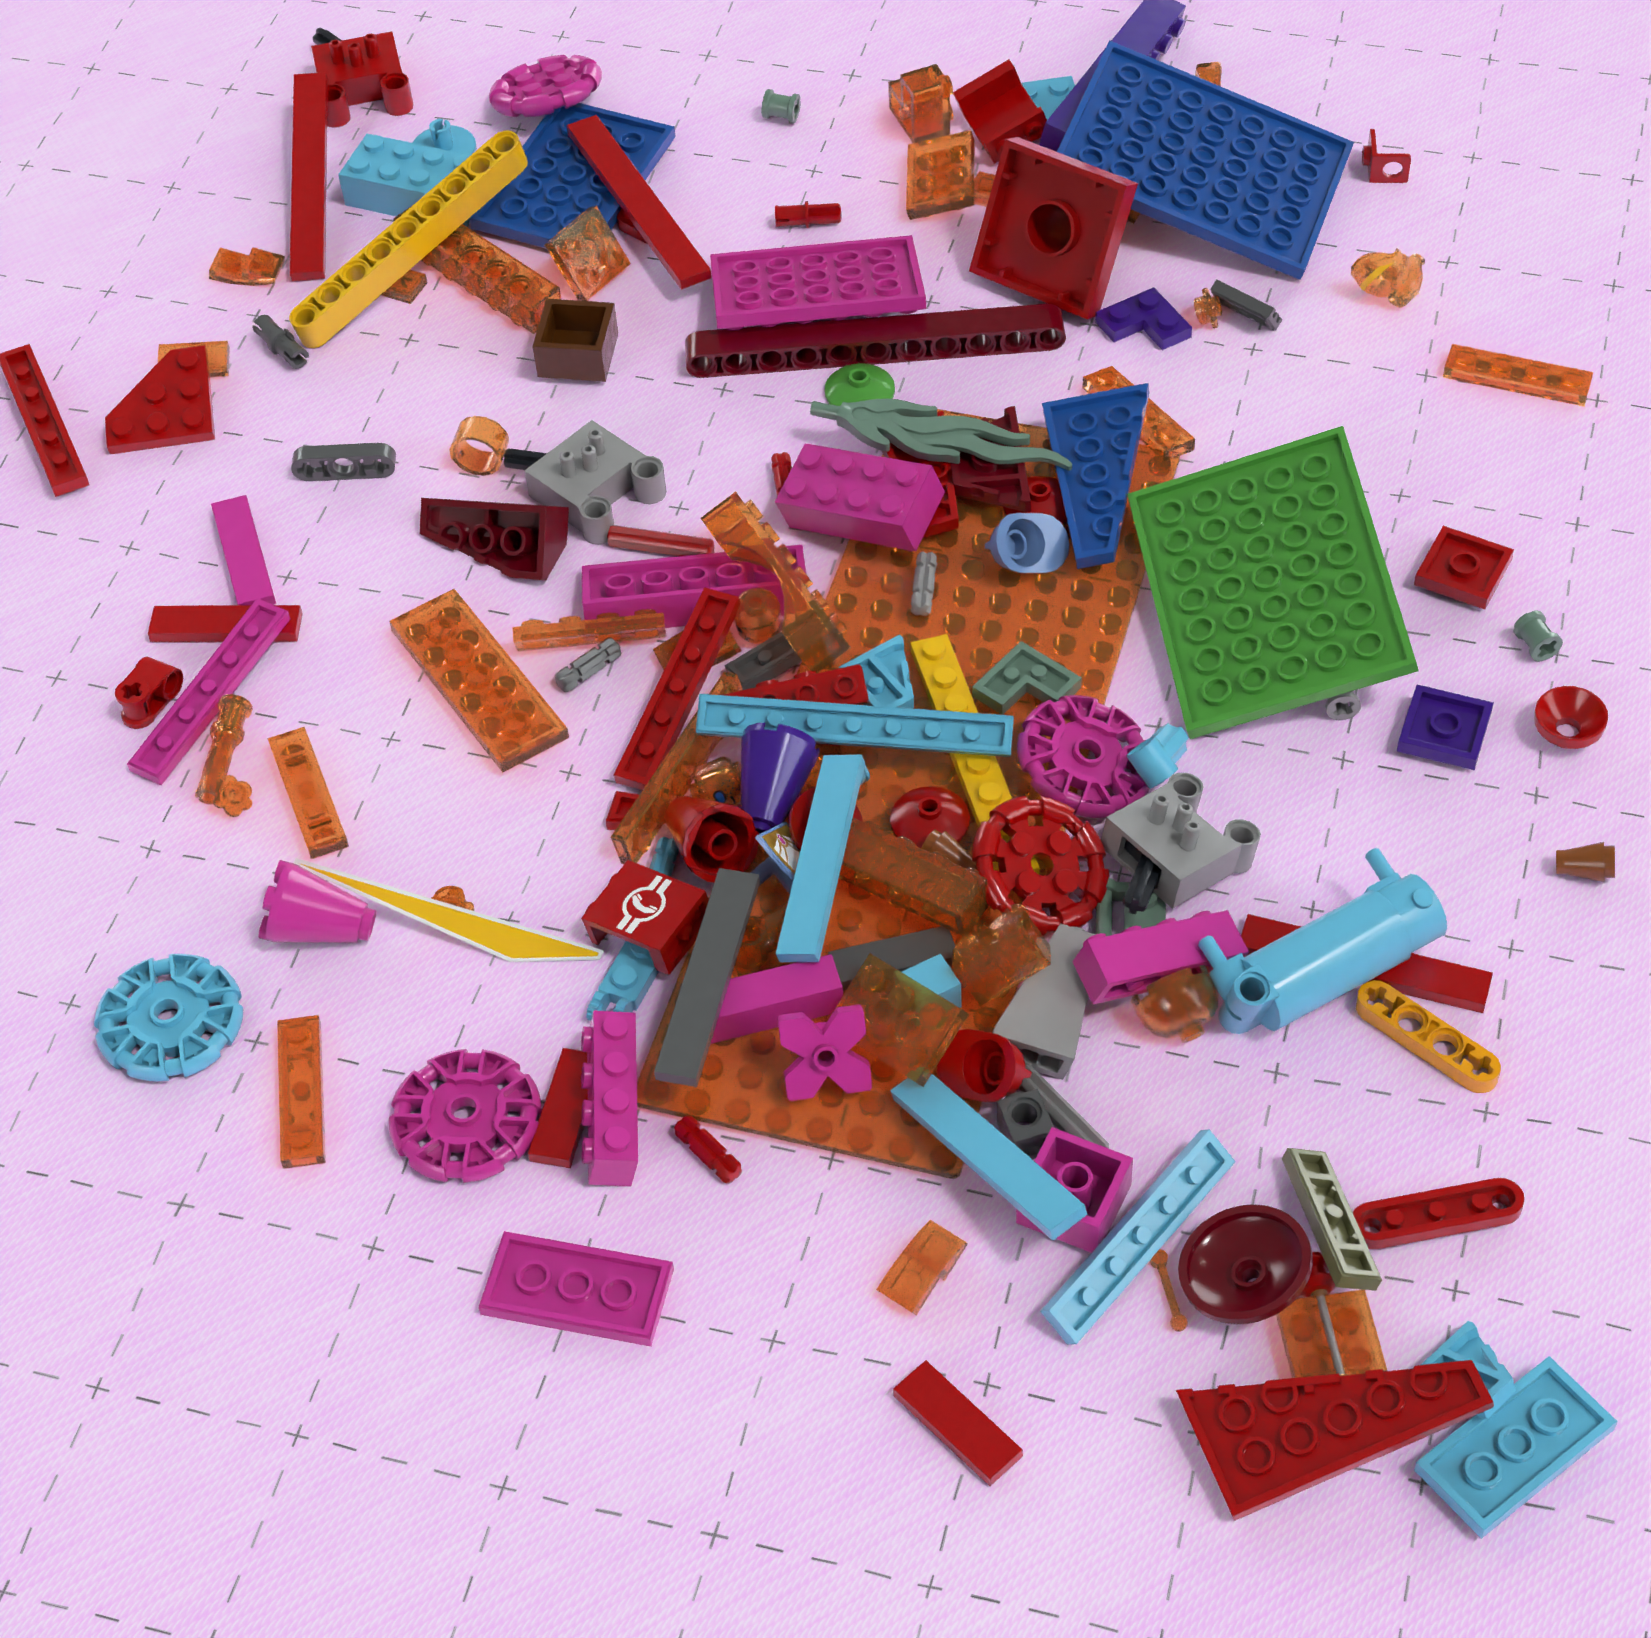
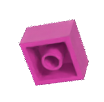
M1051 1127L1034 1162L1085 1205L1088 1214L1056 1239L1092 1253L1107 1236L1131 1187L1133 1158ZM1016 1209L1017 1224L1045 1234Z

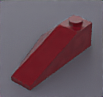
M421 497L419 534L452 550H458L481 564H486L500 570L502 574L510 578L547 580L567 545L569 507Z

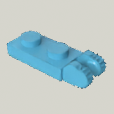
M628 941L624 943L600 984L598 991L595 992L592 1001L588 1005L587 1020L591 1021L593 1010L606 1011L610 1002L616 1004L615 1009H613L614 1012L637 1011L659 973L647 949Z

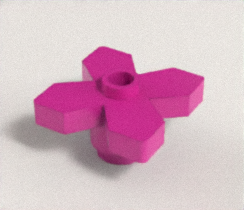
M861 1005L836 1007L827 1022L814 1023L803 1012L778 1016L781 1045L799 1055L784 1071L788 1100L814 1098L827 1076L846 1093L869 1091L872 1089L869 1061L850 1050L866 1035L865 1018Z

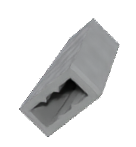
M1064 924L1058 926L992 1033L1007 1038L1010 1043L1019 1048L1024 1056L1025 1065H1031L1039 1073L1062 1080L1075 1059L1088 997L1072 961L1082 949L1083 942L1089 937L1096 935L1086 932L1080 927H1070Z

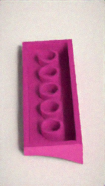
M791 545L582 566V605L586 634L590 636L686 626L704 587L740 598L741 606L734 621L810 614L803 546Z

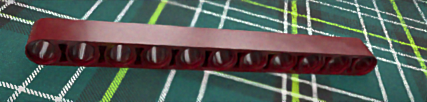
M1036 304L844 319L839 321H818L806 324H780L773 327L754 326L743 327L739 330L716 329L696 331L689 334L685 339L686 369L690 375L697 378L837 368L859 363L875 365L1051 351L1060 348L1065 343L1066 334L1061 309L1054 304Z

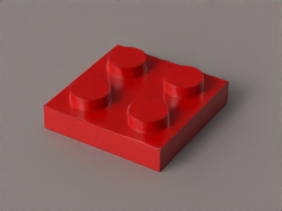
M1443 525L1415 575L1414 585L1486 609L1512 561L1514 549Z

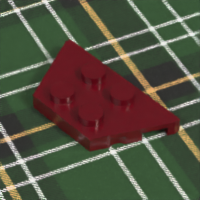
M1015 406L1005 408L1004 416L989 422L986 417L981 419L1010 432L1020 433ZM979 437L980 439H983V440L988 441V442H990V443H994V444L1001 445V446H1008V445L996 443V442L990 441V440H988V439ZM959 451L960 463H951L955 495L1022 512H1031V499L1024 462L995 464L982 460L972 454Z

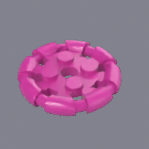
M563 54L539 58L536 64L527 66L524 63L502 75L501 79L496 80L490 89L489 101L497 112L510 117H518L521 114L525 117L554 113V109L563 106L567 109L589 97L591 92H594L599 87L602 80V71L597 62L586 56L574 54L568 58Z
M1068 695L1061 696L1059 701L1056 702L1048 700L1040 704L1024 720L1022 724L1024 732L1019 734L1017 742L1018 759L1022 771L1028 772L1031 776L1030 784L1039 795L1067 804L1075 809L1074 815L1106 818L1144 797L1150 789L1126 757L1131 750L1145 741L1140 735L1141 728L1121 709L1114 705L1107 707L1100 704L1097 698ZM1064 718L1066 720L1070 719L1071 722L1065 724ZM1042 735L1051 737V739L1049 740L1045 737H1042ZM1119 741L1127 742L1128 745L1124 746V748L1122 749V746L1119 743ZM1085 748L1092 751L1096 759L1085 758L1079 749ZM1049 762L1048 770L1046 771L1042 764ZM1069 786L1083 790L1081 796L1068 791ZM1109 787H1111L1112 791L1114 792V796L1110 797L1109 793L1107 792V789Z
M467 1049L454 1050L427 1060V1066L418 1072L413 1070L400 1084L391 1103L394 1113L389 1116V1132L398 1154L402 1157L406 1156L409 1159V1166L418 1173L443 1182H448L449 1178H462L463 1183L475 1182L504 1171L506 1163L513 1158L518 1161L527 1152L539 1125L536 1119L542 1112L541 1098L532 1077L529 1074H523L520 1071L519 1063L513 1059L482 1049L481 1053H468ZM467 1069L478 1070V1073L467 1072ZM436 1079L444 1082L435 1090L430 1085ZM500 1083H509L501 1090L497 1087V1085ZM464 1106L476 1109L473 1115L468 1118L460 1119L454 1116L455 1111ZM417 1108H421V1114L411 1113L416 1111ZM508 1111H517L520 1117H508ZM428 1136L430 1141L421 1147L419 1141ZM499 1139L503 1145L493 1151L492 1148L495 1147ZM451 1152L464 1153L463 1161H450Z

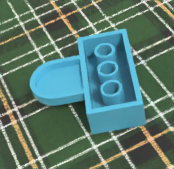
M443 119L433 120L429 125V129L419 134L412 143L366 134L338 174L345 205L400 217L477 150L473 134L462 127L450 125V122L446 119L444 125ZM470 219L466 220L456 230L465 231L470 223Z

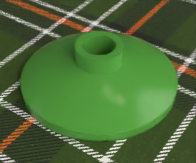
M859 363L844 366L832 373L825 384V397L829 404L840 406L842 402L851 403L872 399H893L895 394V384L891 375L884 369L871 364Z

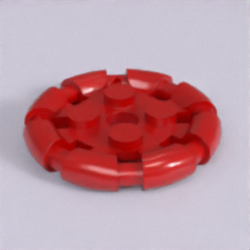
M1019 796L996 806L989 813L990 819L987 822H981L972 846V861L976 862L977 873L974 875V878L987 904L993 911L997 909L1007 917L1006 922L1023 932L1039 936H1045L1047 932L1055 933L1060 924L1080 928L1087 924L1093 918L1092 911L1096 909L1098 903L1102 902L1106 894V885L1109 879V869L1104 868L1103 862L1106 852L1091 824L1088 821L1083 823L1073 814L1075 809L1059 800L1045 796H1037L1035 800H1028L1026 796ZM1028 816H1035L1036 826H1029ZM1063 826V827L1066 828L1073 836L1070 837L1066 832L1061 831V830H1059V829ZM1001 830L1010 837L1007 842L1001 838ZM1032 858H1038L1044 862L1047 868L1046 876L1039 875L1033 870L1031 866ZM1079 861H1087L1088 871H1080ZM992 862H998L999 871L993 869ZM1011 890L1023 899L1019 905L1008 897ZM1074 893L1080 901L1075 903L1068 896ZM1049 907L1050 916H1047V914L1045 913V911L1042 910V908Z

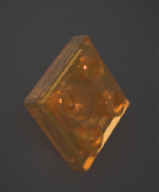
M597 206L587 208L544 244L578 301H588L631 264Z

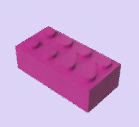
M805 443L775 500V504L790 528L916 552L945 491L932 465Z

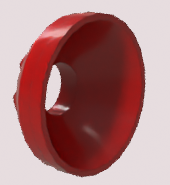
M1561 686L1550 689L1541 695L1536 703L1534 721L1538 732L1551 744L1565 749H1579L1588 747L1601 738L1607 726L1608 710L1603 701L1591 691L1576 686ZM1563 724L1572 725L1579 733L1571 737L1564 736L1557 731V727Z

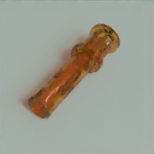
M226 694L221 696L218 702V709L220 711L217 721L213 722L210 727L212 744L208 751L200 782L195 791V797H199V801L205 804H216L220 801L234 749L244 740L245 731L243 726L246 718L252 714L253 706L250 701L239 695Z

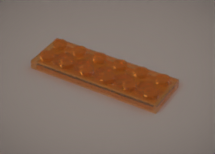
M455 589L389 621L393 634L502 773L569 738L566 725Z

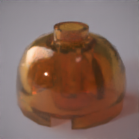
M1200 965L1199 974L1193 975L1191 969L1186 968L1146 986L1149 995L1141 1001L1136 993L1132 997L1131 1003L1144 1027L1154 1035L1165 1039L1180 1037L1182 1043L1202 1036L1205 1033L1203 1026L1212 1020L1218 1008L1219 996L1207 966Z

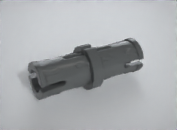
M261 315L254 321L262 330L253 325V331L266 341L268 349L273 354L281 355L294 369H299L307 363V360L300 354L305 358H309V353L294 340L293 334L288 329L284 328L283 330L269 315Z

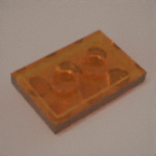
M971 130L908 144L906 211L910 220L974 206L975 140Z
M871 953L867 956L836 1006L861 1005L864 1012L866 1035L856 1044L923 1087L969 1015L961 1008Z

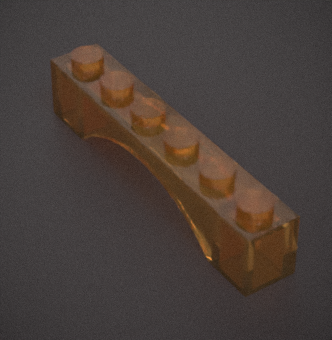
M735 491L700 519L731 560L762 566L778 576L784 595V620L781 632L809 670L818 673L851 648L842 636L848 630L835 612L829 616L825 613L830 608V605L818 589H815L813 592L808 590L813 585V582L801 566L795 570L792 568L791 565L796 562V559L784 543L779 547L775 545V542L780 538L767 521L762 525L759 523V520L764 516L754 502L750 499L744 503Z

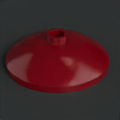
M1250 1204L1232 1207L1205 1220L1187 1239L1180 1254L1178 1264L1180 1284L1191 1305L1201 1314L1212 1320L1227 1324L1259 1322L1283 1311L1302 1293L1312 1271V1248L1302 1226L1286 1212L1265 1205ZM1253 1278H1257L1256 1280H1254V1281H1252V1282H1248L1249 1280H1251V1279H1253Z

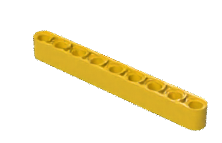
M504 130L491 137L294 307L289 315V320L301 343L307 348H317L325 344L521 174L527 167L528 161L518 135L513 131Z

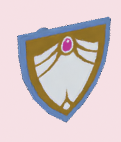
M785 821L755 837L769 857L750 873L759 874V886L774 874L790 894L800 850L795 845L790 834L789 825Z

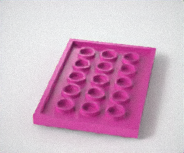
M912 235L710 254L717 329L739 330L744 326L754 325L773 327L779 323L786 322L806 324L813 320L828 318L839 321L849 316L864 315L867 317H878L883 313L900 312L902 314H911L917 310L927 309L925 290Z

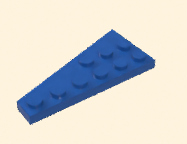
M1149 383L1042 403L1051 451L1059 453L1072 463V470L1070 471L1055 465L1077 569L1115 562L1128 499L1127 494L1130 490L1150 393Z

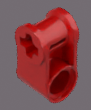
M148 656L140 659L135 668L115 689L116 700L123 707L121 718L124 725L133 729L149 726L170 700L174 699L180 692L184 679L182 670Z

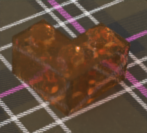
M937 64L900 74V79L888 82L889 109L914 146L950 135V121L954 118L950 105L953 85L950 77L944 75Z

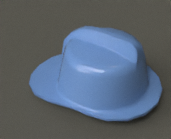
M1013 513L1006 515L1000 521L999 525L993 530L990 541L984 545L985 549L991 550L995 562L1005 569L1018 573H1048L1057 570L1064 564L1068 556L1070 543L1067 531L1062 523L1053 516L1043 513Z

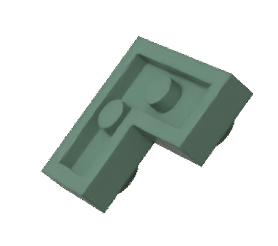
M1020 641L972 686V697L1003 715L1026 692L1042 702L1048 700L1056 702L1059 701L1061 696L1074 695L1081 688L1082 677Z

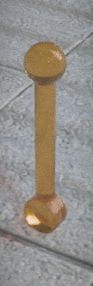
M1159 1249L1151 1258L1150 1264L1158 1269L1172 1314L1170 1325L1173 1330L1181 1332L1186 1329L1188 1320L1180 1313L1167 1272L1168 1254L1164 1250Z

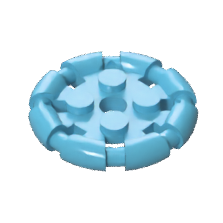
M169 954V958L155 961L154 958L144 960L117 977L119 982L112 989L108 988L101 997L94 1019V1026L99 1030L95 1036L98 1048L114 1068H124L127 1070L128 1076L140 1080L169 1081V1076L184 1074L185 1077L204 1070L221 1057L220 1051L225 1045L231 1046L241 1028L244 1010L242 1005L239 1004L242 994L238 984L221 965L214 967L210 964L209 959L197 955ZM171 974L172 980L157 983L159 976ZM130 993H133L130 998L127 997ZM220 1002L222 1005L210 1007L209 1004ZM164 1010H178L177 1014L170 1019H158L159 1014ZM127 1021V1025L119 1026L120 1022ZM206 1030L213 1033L208 1040L201 1038ZM138 1044L141 1049L134 1055L132 1050ZM165 1055L168 1057H177L180 1055V1057L166 1060Z

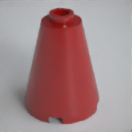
M690 796L678 797L667 807L665 812L666 825L687 867L701 879L715 883L719 868L744 872L757 854L759 842L755 837L759 833L755 830L754 820L751 815L742 808L732 804Z

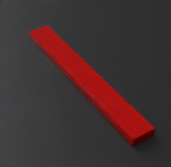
M326 72L294 74L290 277L292 281L325 279L328 78Z
M594 115L568 124L567 132L572 141L679 288L682 290L711 279L710 267L599 117Z

